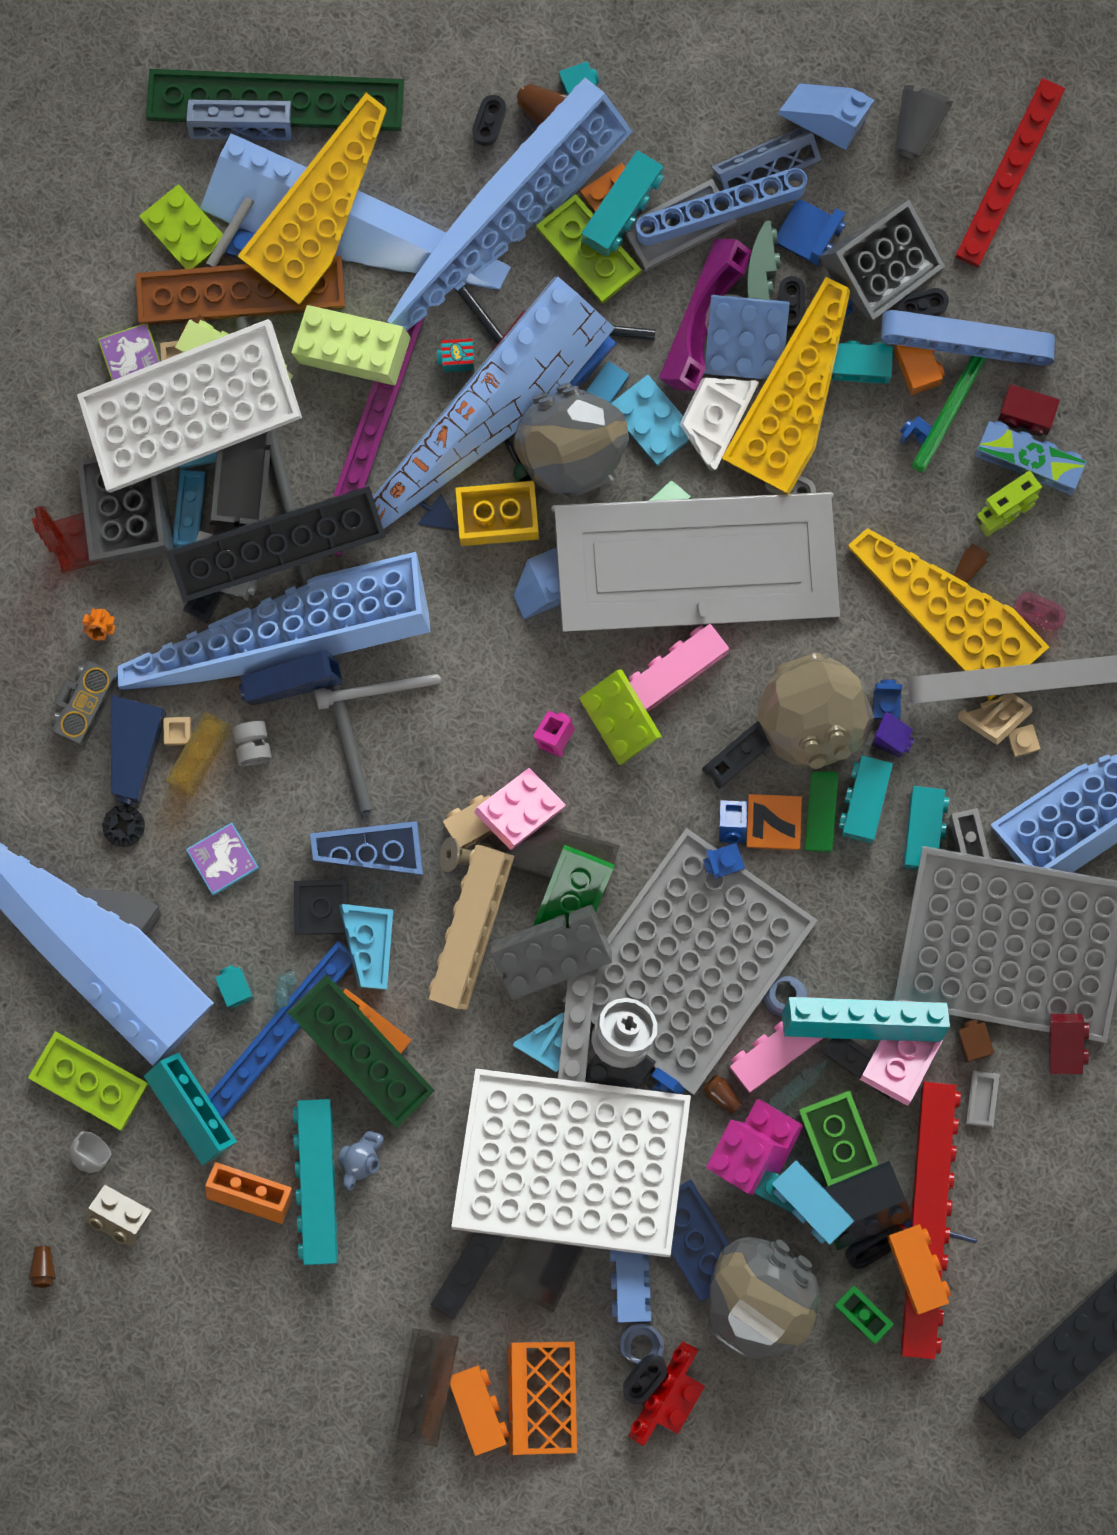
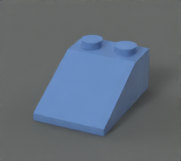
M799 83L778 114L846 150L865 124L874 99L853 88Z

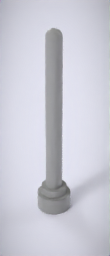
M438 674L338 691L326 690L325 687L315 689L316 704L318 710L327 709L329 705H334L336 701L437 685L441 682V677Z

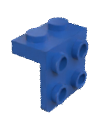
M799 199L795 202L777 233V245L819 266L822 261L819 256L834 246L831 243L835 236L840 237L846 226V223L843 222L845 212L836 208L833 214L830 215Z

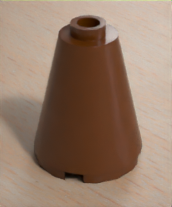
M528 84L521 87L518 91L517 104L539 126L568 95L534 84Z

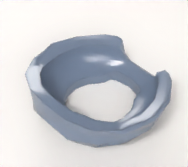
M793 976L777 978L763 997L767 1009L774 1015L782 1017L781 1012L785 1006L775 997L777 984L790 982L796 991V997L807 998L808 991L804 984Z
M634 1324L622 1333L619 1342L620 1351L631 1362L638 1364L641 1359L635 1358L630 1353L631 1342L638 1335H646L651 1339L652 1350L648 1355L656 1354L662 1357L664 1340L653 1326Z

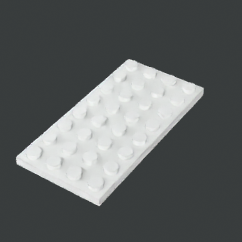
M269 319L77 394L104 485L109 493L302 418L272 322Z

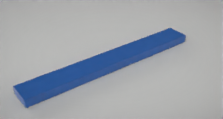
M337 941L207 1095L222 1119L228 1115L301 1028L287 1011L325 975H328L338 984L353 966L350 950L341 942Z

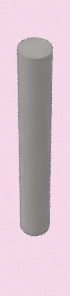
M248 197L244 198L206 264L211 267L217 266L254 204L253 200Z

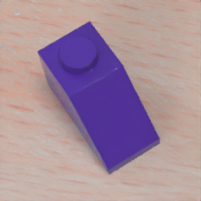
M885 712L871 746L901 758L903 751L909 753L914 742V738L910 737L913 729L892 714Z

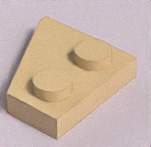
M1011 693L1000 696L997 700L981 703V708L967 713L966 710H962L958 713V718L961 722L998 745L1032 713V705Z

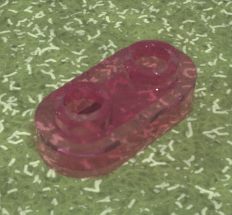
M1022 593L1014 603V610L1025 621L1043 629L1055 631L1065 622L1066 613L1061 605L1034 593ZM1028 603L1031 605L1032 610L1025 611L1022 605ZM1047 615H1055L1056 621H1048Z

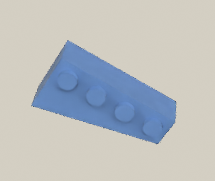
M417 821L310 834L314 861L424 875Z
M610 1250V1262H616V1273H611V1290L617 1289V1300L612 1301V1317H618V1323L651 1322L649 1255Z

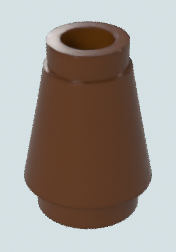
M972 543L969 548H965L953 576L967 583L988 562L986 559L989 554Z
M718 1074L713 1076L702 1088L706 1093L705 1097L730 1114L734 1113L742 1104L724 1077L721 1078Z
M34 1247L29 1274L31 1286L38 1288L53 1286V1280L56 1279L51 1247Z

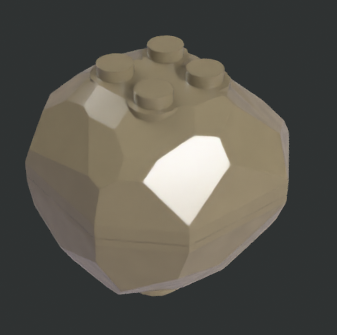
M820 653L809 654L778 666L763 693L758 707L760 724L774 753L791 765L811 767L813 769L821 768L838 760L847 759L851 754L861 749L867 741L874 721V714L860 679L842 663L832 658H825Z

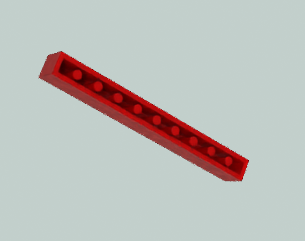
M923 1082L921 1085L911 1211L913 1219H911L910 1228L920 1224L922 1229H927L932 1242L928 1247L931 1255L936 1254L940 1262L941 1270L938 1271V1274L942 1280V1271H947L948 1255H943L944 1244H949L950 1228L946 1227V1216L951 1217L952 1200H948V1190L953 1189L954 1173H950V1164L956 1160V1146L952 1145L953 1135L958 1133L959 1120L954 1118L955 1108L960 1107L961 1092L956 1091L957 1085ZM906 1287L900 1356L935 1359L936 1354L941 1353L942 1339L937 1337L938 1326H943L944 1310H939L938 1307L916 1315Z

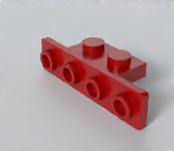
M684 1341L675 1349L672 1359L667 1366L666 1377L645 1402V1406L638 1419L631 1426V1431L628 1434L629 1438L644 1446L657 1423L676 1434L680 1432L705 1388L703 1384L686 1375L687 1370L698 1353V1349Z

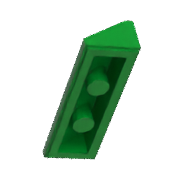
M811 772L804 851L832 852L838 772Z

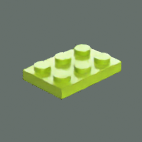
M179 184L139 216L140 220L184 269L198 268L207 261L223 235Z
M622 669L616 670L579 698L618 765L626 763L662 737Z

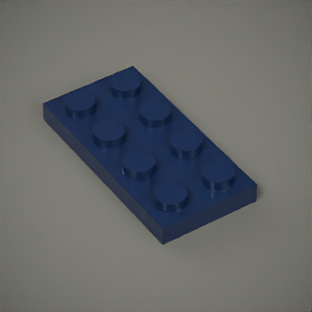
M690 1179L679 1186L671 1254L701 1302L709 1297V1285L719 1254L729 1245V1242Z

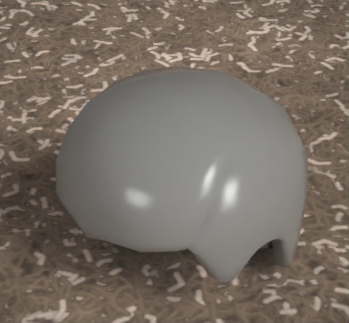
M82 1131L72 1141L69 1155L72 1163L79 1170L90 1174L99 1172L105 1167L111 1157V1151L99 1136L92 1132Z

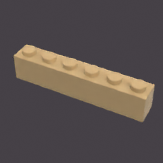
M476 845L475 849L470 853V866L467 875L464 876L461 882L462 892L453 908L454 918L445 934L446 944L437 960L438 970L436 977L430 983V1000L455 1009H468L514 855L481 845Z

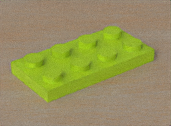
M575 194L538 223L536 229L596 299L603 304L640 275L642 270L621 246L616 252L612 251L607 258L581 242V233L594 214Z
M56 1031L28 1079L123 1131L149 1085L142 1079Z

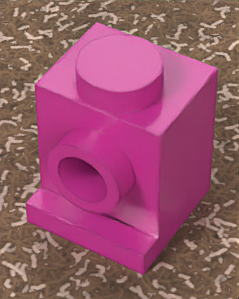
M548 711L533 735L538 748L561 758L564 754L563 749L575 731L572 719L564 713L558 712L556 714Z

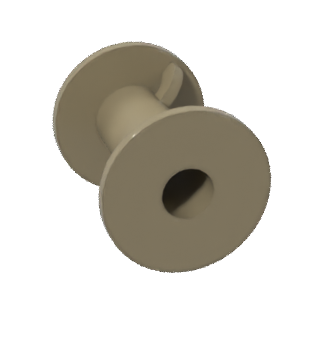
M447 838L443 842L439 854L441 869L445 872H451L457 864L470 866L469 856L472 850L460 848L455 838ZM488 843L480 844L481 846L492 848Z

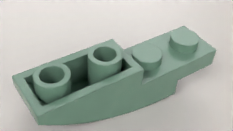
M771 220L765 221L753 246L747 277V298L770 300L769 295H773L772 279L767 280V278H775L776 269H780L781 265L779 253H774L773 244H777L778 240L776 228H771Z

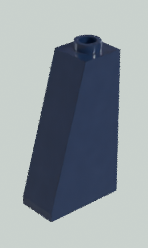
M321 651L241 676L242 684L239 685V691L243 700L250 705H257L313 692L318 688L343 685L338 659L328 651Z
M112 695L111 793L114 797L118 798L117 802L129 806H132L133 802L141 804L164 724V718L167 713L160 707Z

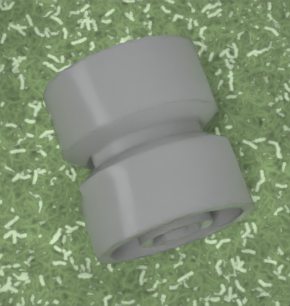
M247 722L231 728L234 743L239 745L235 750L239 766L261 764L272 759L269 743L264 741L268 737L265 722Z

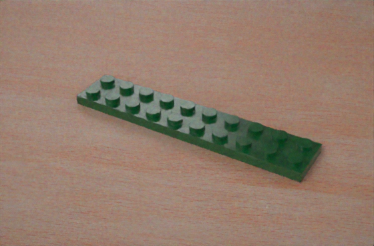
M149 69L146 119L147 121L187 122L188 100L291 101V127L338 129L364 94L367 93L387 109L380 130L402 131L405 82L404 79Z

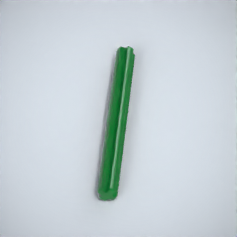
M971 356L913 461L912 468L920 473L925 472L986 358Z

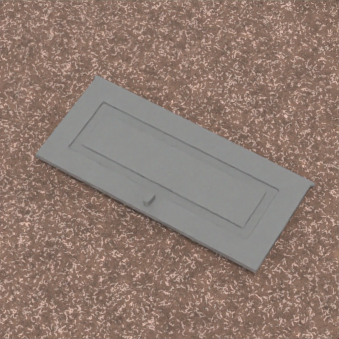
M832 492L553 505L551 510L554 512L562 632L840 617L832 498L834 494Z

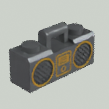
M88 660L85 666L81 665L75 675L76 684L67 680L64 681L53 703L63 710L61 713L57 712L51 723V726L54 727L52 732L55 735L82 748L85 747L118 681V676L115 672ZM71 691H75L69 704H67L66 701Z

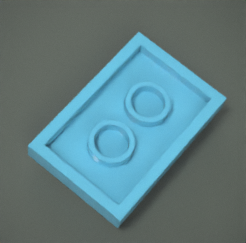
M646 375L611 403L624 414L628 434L656 467L690 441L679 425L683 415L649 375Z

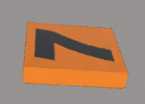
M749 794L746 848L800 850L802 796Z

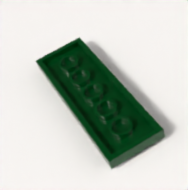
M325 975L287 1011L290 1017L396 1129L435 1091L328 975Z

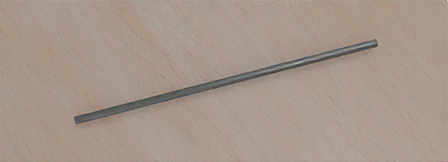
M246 316L235 319L237 331L249 327ZM273 429L270 462L284 513L296 509L276 429ZM310 562L297 566L302 586L308 584L307 580L313 578ZM341 685L330 687L328 689H331V691L342 690ZM345 700L336 701L332 706L359 812H370L373 809Z

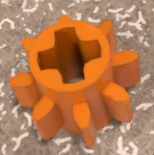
M92 608L90 615H84L82 621L84 624L83 633H87L91 640L105 641L107 634L113 635L115 626L113 623L115 617L111 616L106 609L95 610Z

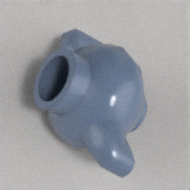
M368 1131L358 1143H354L351 1146L347 1145L340 1151L338 1161L345 1170L343 1186L349 1191H352L355 1187L356 1180L365 1179L378 1171L380 1160L375 1151L383 1143L384 1139L381 1134Z

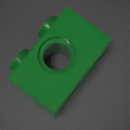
M854 1285L833 1305L872 1344H876L894 1325Z

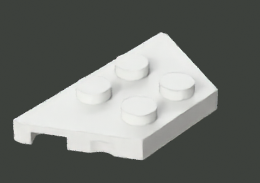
M717 378L701 379L679 425L709 470L715 471L759 382L754 380L741 381Z

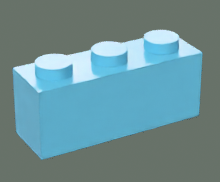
M795 1161L772 1183L776 1188L773 1193L783 1203L787 1200L795 1208L792 1213L803 1224L806 1221L810 1223L814 1228L811 1233L822 1244L825 1241L829 1245L832 1244L854 1222L850 1215L798 1161Z

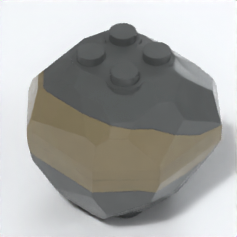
M565 383L556 388L557 393L548 396L547 393H541L532 398L533 403L518 423L514 447L524 469L537 485L551 493H563L568 497H574L616 479L614 470L617 468L626 449L629 435L624 414L619 409L595 394L579 390L578 386H572L571 383Z
M752 1237L737 1239L721 1251L709 1285L708 1328L715 1337L747 1358L776 1355L789 1352L797 1347L811 1334L818 1313L820 1295L817 1279L811 1273V1262L802 1255L798 1256V1258H792L788 1255L790 1251L788 1245L781 1240L769 1242Z

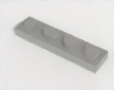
M578 975L568 979L558 1079L585 1082L595 976Z

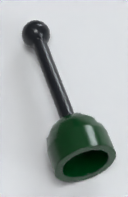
M507 438L503 442L516 463L513 472L515 480L517 482L531 481V477L524 469Z

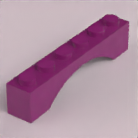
M737 239L714 240L659 376V379L675 390L696 391L706 369L704 345L709 326L707 324H709L711 295L725 296L734 283L744 275L752 251Z

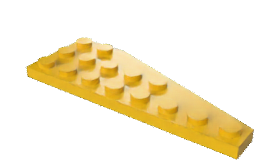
M367 93L364 94L238 255L242 261L299 306L332 265L387 112L383 105Z
M828 277L824 279L722 456L725 462L788 495L816 448L850 295L848 287Z
M867 528L848 545L847 548L962 671L1032 664L1049 649V646L1013 608L1006 604L1003 605L992 599V596L972 588L968 583L943 569L923 561L919 556L896 546L894 542ZM996 695L986 697L989 700H992Z

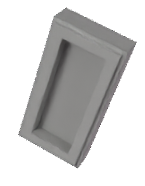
M972 1071L966 1125L993 1128L1000 1074Z

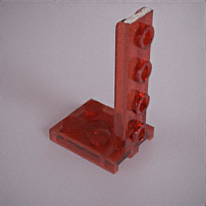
M45 506L34 508L36 517L32 518L35 532L39 534L41 540L43 539L49 552H54L57 556L62 573L105 562L89 561L84 512L54 521Z

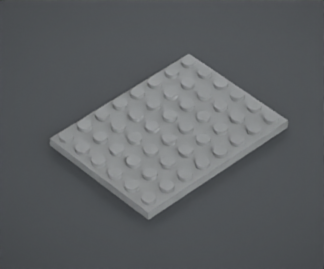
M686 828L608 936L607 940L612 950V963L581 975L595 976L591 1023L596 1025L604 1007L613 1000L630 998L648 1006L655 1015L658 1024L657 1035L647 1053L648 1056L656 1061L653 1067L660 1068L679 1081L686 1091L694 1096L818 920L746 869L714 880L712 873L707 874L703 859L707 858L706 851L711 849L713 851L716 848ZM566 996L562 1000L564 1004L566 1002Z
M922 846L893 1001L947 1003L949 1015L1043 1032H1050V1014H1083L1084 1022L1089 1023L1088 1040L1107 1043L1117 993V880Z

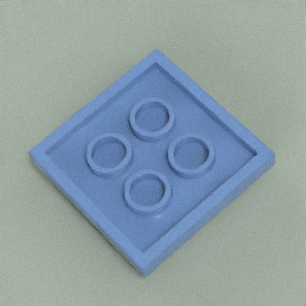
M711 295L705 358L706 369L704 374L767 379L785 349L790 303L786 301Z

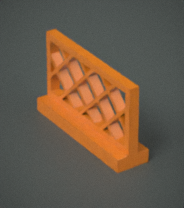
M575 1342L508 1343L509 1454L577 1453ZM558 1347H568L569 1359L561 1367L551 1355ZM526 1348H537L544 1355V1358L535 1367L527 1361ZM543 1348L552 1349L547 1353ZM547 1359L559 1369L549 1381L537 1371ZM568 1365L569 1374L564 1370ZM527 1366L531 1369V1371L529 1372L528 1375H527ZM561 1372L569 1379V1387L563 1394L551 1384ZM534 1373L545 1383L535 1395L527 1388V1380ZM547 1387L559 1397L549 1409L538 1399ZM527 1393L532 1397V1399L528 1403ZM568 1393H569V1401L565 1398V1396H566ZM534 1401L546 1411L536 1423L528 1417L527 1409ZM561 1401L570 1408V1415L563 1422L551 1412ZM548 1415L560 1425L549 1437L538 1427ZM569 1421L570 1430L565 1426ZM528 1422L532 1425V1427L529 1430ZM562 1428L570 1435V1448H560L552 1440ZM536 1429L546 1441L539 1448H528V1436ZM550 1443L554 1448H545V1446Z

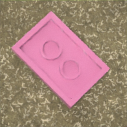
M528 768L479 805L474 813L512 850L559 814L566 805Z
M881 1040L860 1080L908 1106L942 1041Z

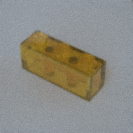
M206 711L204 712L166 779L171 787L192 798L194 797L231 732L229 724Z

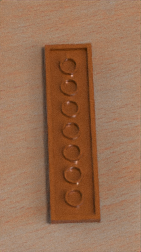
M341 256L334 257L330 268L300 306L247 264L135 273L139 325L187 322L199 315L205 320L238 318L241 316L252 317L305 312L307 305L327 310L346 309Z

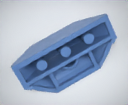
M557 548L527 559L514 593V598L524 620L560 605Z

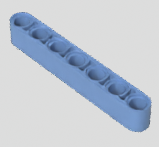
M792 168L644 215L637 221L636 238L642 245L650 246L798 199L805 193L807 175L799 168ZM797 180L801 183V186L792 187L788 182ZM766 188H773L777 193L768 195L764 190ZM746 195L751 197L752 201L744 203L739 198ZM723 203L728 208L720 211L715 208V205ZM694 211H699L703 216L696 219L690 214ZM669 219H675L679 222V224L676 226H669L666 224V221ZM644 227H651L652 229H654V232L651 234H644L641 231V229Z
M897 310L882 313L881 340L888 344L1039 366L1054 363L1055 336L1051 333Z

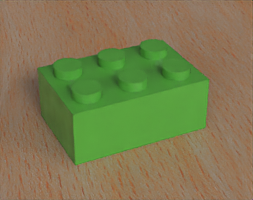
M850 1091L797 1111L801 1124L804 1125V1132L825 1187L878 1166Z

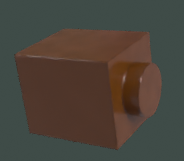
M972 1020L961 1024L962 1029H959L956 1033L966 1063L994 1054L985 1022L978 1024L977 1020Z

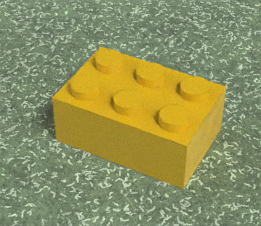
M534 481L455 488L461 546L539 540Z

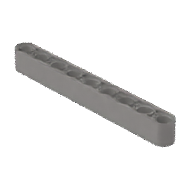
M1117 655L908 677L911 704L1115 683L1117 682Z

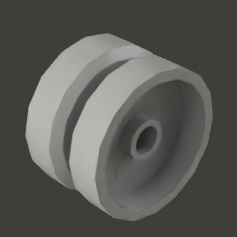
M630 998L613 1000L604 1007L592 1031L591 1042L595 1053L602 1061L612 1067L629 1068L636 1066L644 1060L657 1035L658 1024L655 1015L647 1005L638 1000Z

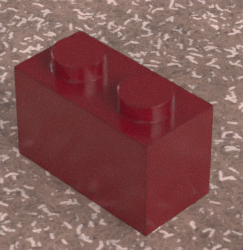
M1010 384L998 420L1003 421L1010 428H1018V426L1026 428L1029 433L1036 436L1048 435L1060 399Z
M1050 1014V1074H1083V1065H1088L1089 1051L1084 1049V1039H1089V1023L1084 1022L1083 1014Z

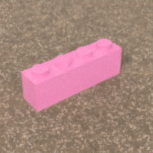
M711 624L705 628L703 625L697 627L690 633L691 638L686 642L678 641L669 649L670 653L664 658H661V656L656 657L648 664L649 669L642 674L638 671L628 678L647 712L654 709L729 653V647Z
M781 1021L774 1027L776 1032L770 1037L764 1034L752 1044L755 1048L746 1054L743 1050L731 1059L733 1064L729 1069L746 1092L750 1094L823 1038L785 1037L783 1022Z

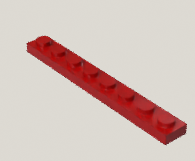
M1044 78L1041 79L956 253V258L979 268L1066 88Z

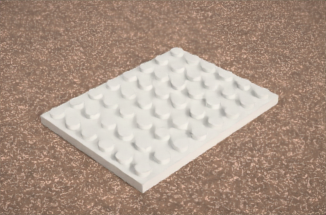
M475 1069L452 1229L670 1257L691 1096Z

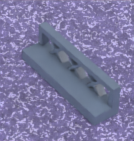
M188 100L187 126L190 139L228 140L230 134H234L245 140H292L291 101ZM195 127H204L206 130H195ZM222 128H231L232 130H224ZM248 128H256L258 130L250 131ZM285 128V131H275L273 129Z
M799 127L712 166L715 177L720 180L723 190L729 189L727 181L736 177L743 179L742 184L754 181L751 176L754 169L758 167L766 169L763 177H767L792 168L803 169L820 161L821 157L813 132ZM810 145L813 155L806 159L798 158L797 156L801 148ZM783 156L790 158L786 168L781 170L774 168L778 158Z

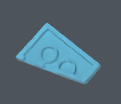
M340 904V912L358 988L387 990L393 910Z

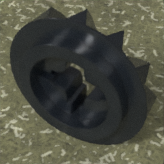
M126 804L114 806L113 809L106 813L102 822L103 834L115 846H132L141 839L144 833V818L134 807ZM119 816L125 822H131L127 826V836L121 829L116 830V827L119 825Z

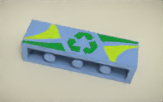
M989 421L976 451V457L1020 475L1030 470L1038 482L1072 496L1087 462L1082 459L1081 455L1072 451L1067 453L1061 451L1051 442L1044 441L1042 443L1034 440V437L1029 433L1012 431L1008 425L996 421L993 423Z

